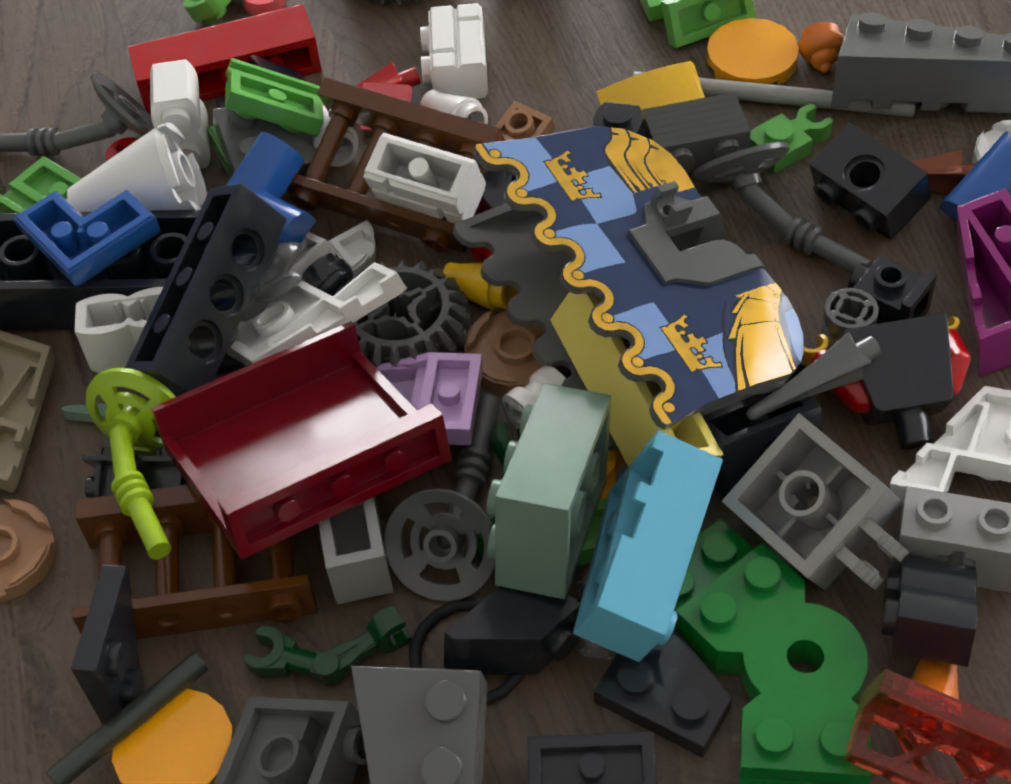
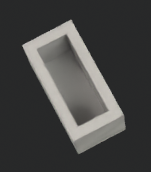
M376 496L319 523L325 567L337 605L394 593Z

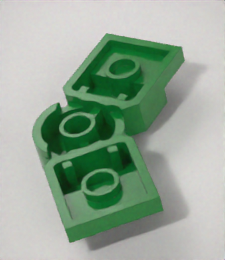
M720 518L698 535L674 611L677 612L675 628L715 674L739 676L741 674L743 686L751 702L742 708L739 784H870L872 778L870 716L858 706L868 670V653L862 636L855 626L840 613L822 605L806 603L805 580L765 544L761 543L754 549ZM804 663L810 665L816 671L803 673L795 670L791 665Z

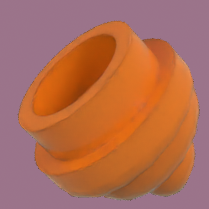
M819 22L811 24L802 30V38L798 42L799 53L804 61L811 64L814 69L826 73L831 69L832 64L838 61L844 35L839 32L838 25L834 23Z

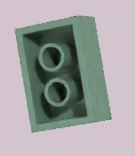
M543 383L535 404L525 405L520 422L519 441L511 440L509 442L504 459V477L502 480H493L487 499V514L495 516V524L491 529L487 545V558L495 560V585L566 599L607 481L611 395Z

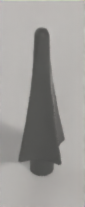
M848 332L794 378L751 406L746 412L748 419L756 420L801 399L863 380L864 366L871 364V360L881 354L878 342L872 336H867L855 343Z

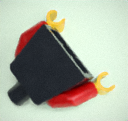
M946 313L843 330L836 342L848 332L855 343L867 336H872L878 342L881 354L872 359L871 364L864 366L863 380L830 390L852 412L860 413L866 425L894 421L900 449H913L922 447L926 443H932L934 440L928 415L942 412L953 401V397L960 393L971 362V355L958 332L960 319L950 316L948 320ZM825 334L816 336L817 348L809 349L804 347L802 361L807 367L829 349V339Z

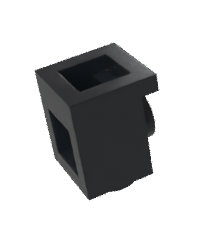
M879 255L871 266L860 263L856 267L847 288L861 289L869 293L877 301L879 311L876 324L923 317L930 309L937 274L927 270L924 275H921Z

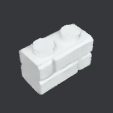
M478 3L458 5L456 9H453L451 5L431 7L430 11H428L429 26L420 27L422 53L430 54V56H421L423 84H432L433 90L441 93L475 99L486 98L488 94L482 6Z
M386 133L380 135L363 176L369 187H372V192L378 200L439 219L446 217L447 221L452 223L474 216L486 186L485 179L482 173H480L476 160Z

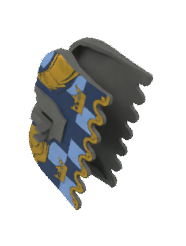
M592 126L531 138L476 145L474 157L484 169L492 172H510L516 176V180L507 184L503 196L505 204L463 221L455 222L453 234L464 246L470 248L485 247L493 253L492 256L483 262L480 271L482 278L493 286L509 285L518 291V294L509 300L506 309L507 316L515 324L521 326L537 325L544 330L545 334L536 339L532 352L534 358L540 364L548 367L562 365L571 371L572 375L565 379L561 386L588 391L550 321L569 292L574 294L591 293L600 299L601 303L592 309L588 320L590 328L597 335L606 338L620 336L630 342L631 347L622 353L618 363L620 373L634 382L653 381L660 386L662 392L653 398L649 413L656 426L663 430L699 412L703 416L751 396L774 392L782 387L796 371L804 353V336L799 318L788 297L767 273L766 266L756 254H746L735 243L722 240L724 236V223L719 211L707 196L701 198L682 166L672 154L655 141L626 129ZM609 432L608 451L619 450ZM626 462L619 467L616 482L628 468Z

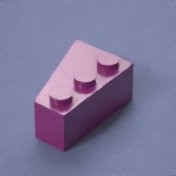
M1006 188L957 207V248L979 377L1011 365V195Z

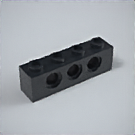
M243 184L210 188L125 368L138 370L152 376L164 384L176 397L216 380L217 372L225 354L238 336V326L249 302L253 300L258 292L259 279L269 258L278 248L279 235L287 219Z

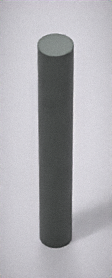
M192 652L46 770L45 773L54 784H70L205 674L209 670L205 662L196 652Z

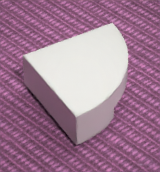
M368 220L327 241L335 253V257L338 260L344 259L353 271L351 280L362 273V269H367L375 262L377 246L374 230Z

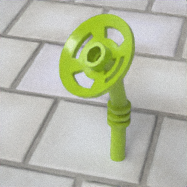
M110 368L98 373L88 385L86 405L96 426L110 439L114 472L111 489L122 513L131 517L149 557L155 560L162 559L170 553L171 545L152 508L154 503L152 492L143 474L136 469L135 454L154 456L156 448L164 447L161 438L155 436L158 428L151 408L176 396L164 384L148 374L130 368ZM116 387L132 389L145 395L150 400L147 401L133 393L118 392ZM99 395L107 404L105 409L106 421L102 419L98 409Z

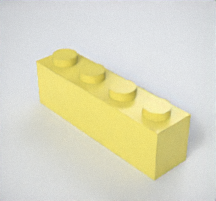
M569 292L550 321L586 389L591 392L611 395L609 432L628 467L658 430L721 458L723 452L700 412L683 419L665 430L656 426L650 416L649 408L653 398L662 392L660 386L653 381L634 382L620 373L618 363L622 353L631 347L630 342L620 336L606 338L597 335L590 328L588 320L592 309L601 303L600 299L591 293L574 294Z

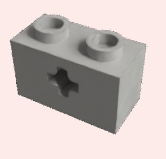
M906 486L897 524L896 541L909 551L907 555L976 567V587L1011 593V503ZM893 558L892 568L900 569L901 562Z

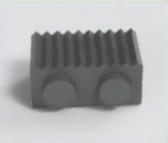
M736 92L641 110L642 136L655 141L672 154L687 174L714 159L750 148V124L748 125Z

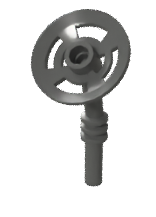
M95 71L90 76L95 92L106 108L100 115L103 119L102 121L64 131H59L57 128H31L27 133L0 134V152L28 151L32 156H56L61 153V150L111 138L117 133L122 135L127 129L144 136L155 127L153 126L151 115L134 98L108 77Z
M773 142L739 150L707 162L692 172L694 180L732 183L734 192L739 191L741 198L785 237L784 241L786 244L794 245L795 249L803 250L804 254L811 256L815 253L853 274L860 263L868 266L872 265V261L824 236L825 231L820 227L815 228L814 224L806 223V220L801 217L794 219L758 186L763 183L760 173L772 167L789 152L790 148L787 142Z
M485 394L480 397L472 444L460 450V459L456 464L457 470L453 475V480L457 483L455 490L437 488L422 490L412 494L393 511L385 529V552L393 572L411 591L431 600L455 601L466 598L478 591L487 582L495 568V560L487 558L488 539L493 524L483 509L474 502L478 489L485 487L486 476H488L489 472L488 466L492 461V456L488 453L490 436L495 428L501 400L494 395ZM443 502L449 503V507L446 513L433 514L427 504ZM409 518L415 521L410 533L412 554L407 556L403 546V529L406 520ZM423 527H425L430 532L425 536L422 547L421 532ZM478 529H480L484 541V554L479 567L473 562L478 551V536L476 533ZM467 534L469 548L465 555L460 549L465 543ZM428 564L443 570L456 568L460 581L452 583L438 582L421 573Z

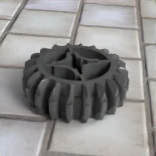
M403 258L397 267H390L389 269L398 273L407 289L353 323L356 328L360 350L375 367L388 362L392 366L397 367L400 359L411 357L416 360L417 355L428 352L457 353L464 351L467 333L471 328L468 300L464 296V292L460 291L455 278H446L441 267L428 271L423 260L414 267H408Z

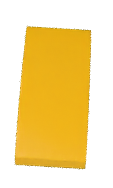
M691 61L650 70L596 91L600 105L604 102L639 105L641 110L705 98L695 65Z

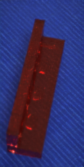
M887 669L861 693L844 761L899 784H952L937 777L925 756L939 750L954 757L966 778L955 784H988L986 780L997 775L1011 781V721ZM872 723L892 730L905 753L890 758L867 748ZM911 762L913 767L907 765L906 763Z

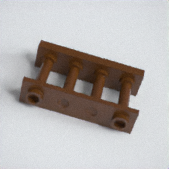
M325 77L317 94L326 107L328 116L331 119L305 176L296 174L286 190L290 194L289 199L307 210L314 211L319 206L359 220H368L369 223L419 238L425 246L439 252H447L448 248L465 253L467 246L462 245L453 234L454 223L448 222L446 217L439 219L366 196L370 187L363 177L365 168L380 135L383 133L403 137L416 143L440 150L443 149L476 160L474 157L476 145L505 141L501 129ZM356 123L371 128L373 134L348 189L324 183L323 181L348 127H354Z
M189 484L150 490L154 497L152 508L171 545V551L166 557L156 560V596L132 599L137 639L270 620L275 622H291L300 616L318 614L317 603L308 574L294 576L292 536L269 546L270 580L237 584L236 551ZM114 495L76 500V521L89 548H99V578L102 565L122 566V547L124 545L142 542L131 517L122 513ZM212 532L213 588L179 592V538L187 535ZM90 605L72 608V619L80 634H82Z

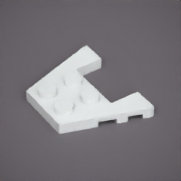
M308 232L301 243L304 249L292 263L290 270L297 272L302 277L304 271L318 258L328 253H333L335 256V253L326 239ZM376 262L371 264L334 296L302 280L285 295L270 302L261 314L248 321L240 322L238 336L226 353L245 366H249L350 321L354 323L403 293L407 287L397 272Z
M984 386L946 424V432L934 444L926 443L916 453L915 463L906 472L899 470L892 477L890 490L902 502L906 486L948 493L955 472L977 475L990 481L1001 480L1011 482V390Z

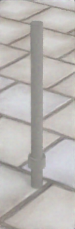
M634 71L633 76L644 72ZM698 77L705 97L736 92L737 99L739 98L741 101L802 107L814 104L817 108L903 117H914L916 102L893 101L891 109H872L871 100H849L848 108H831L833 90Z

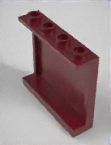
M352 321L151 408L165 452L241 560L452 460L443 414L432 403L418 410L413 407L361 352L356 328Z

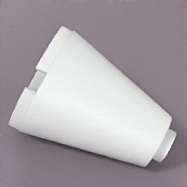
M166 122L158 125L70 186L67 190L66 200L78 212H93L128 190L149 211L200 210V206L203 205L207 196V190L194 154L191 153L185 156L177 144L186 139L174 124Z

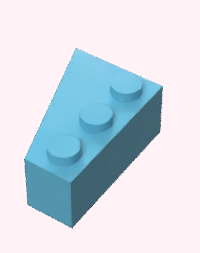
M658 430L609 490L573 634L637 662H640L657 644L663 646L669 640L677 620V612L674 611L723 459Z

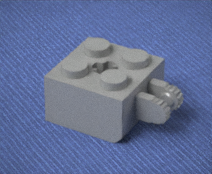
M800 413L722 500L728 508L789 563L824 590L832 584L846 567H849L874 590L879 587L884 581L880 577L879 571L866 560H861L856 556L872 538L877 542V546L890 558H896L901 562L909 553L906 548L881 528L903 502L883 482ZM814 496L818 497L816 503L810 508L807 505L809 500Z

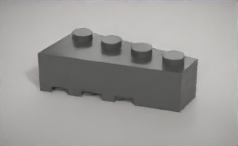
M866 12L861 15L851 14L838 56L831 108H848L849 100H871L872 109H891L893 101L916 102L920 106V110L939 111L941 108L949 106L950 103H961V108L966 112L1011 113V33L1006 35L987 33L978 27L968 25L957 28L937 26L925 19H912L909 21L887 19L885 15L876 12Z
M351 666L370 784H482L488 683L481 671Z

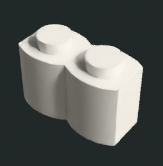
M186 59L152 64L150 70V101L153 126L157 127L166 122L174 124L186 139L177 143L185 156L193 153L199 168H207L210 162V141L207 127H209L208 112L204 103L199 98V81L194 67Z
M163 287L144 289L130 296L101 294L76 303L75 334L91 371L100 373L110 368H125Z

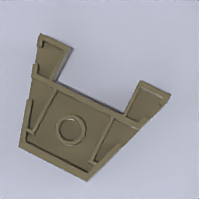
M0 331V489L14 493L18 487L56 357L51 346Z

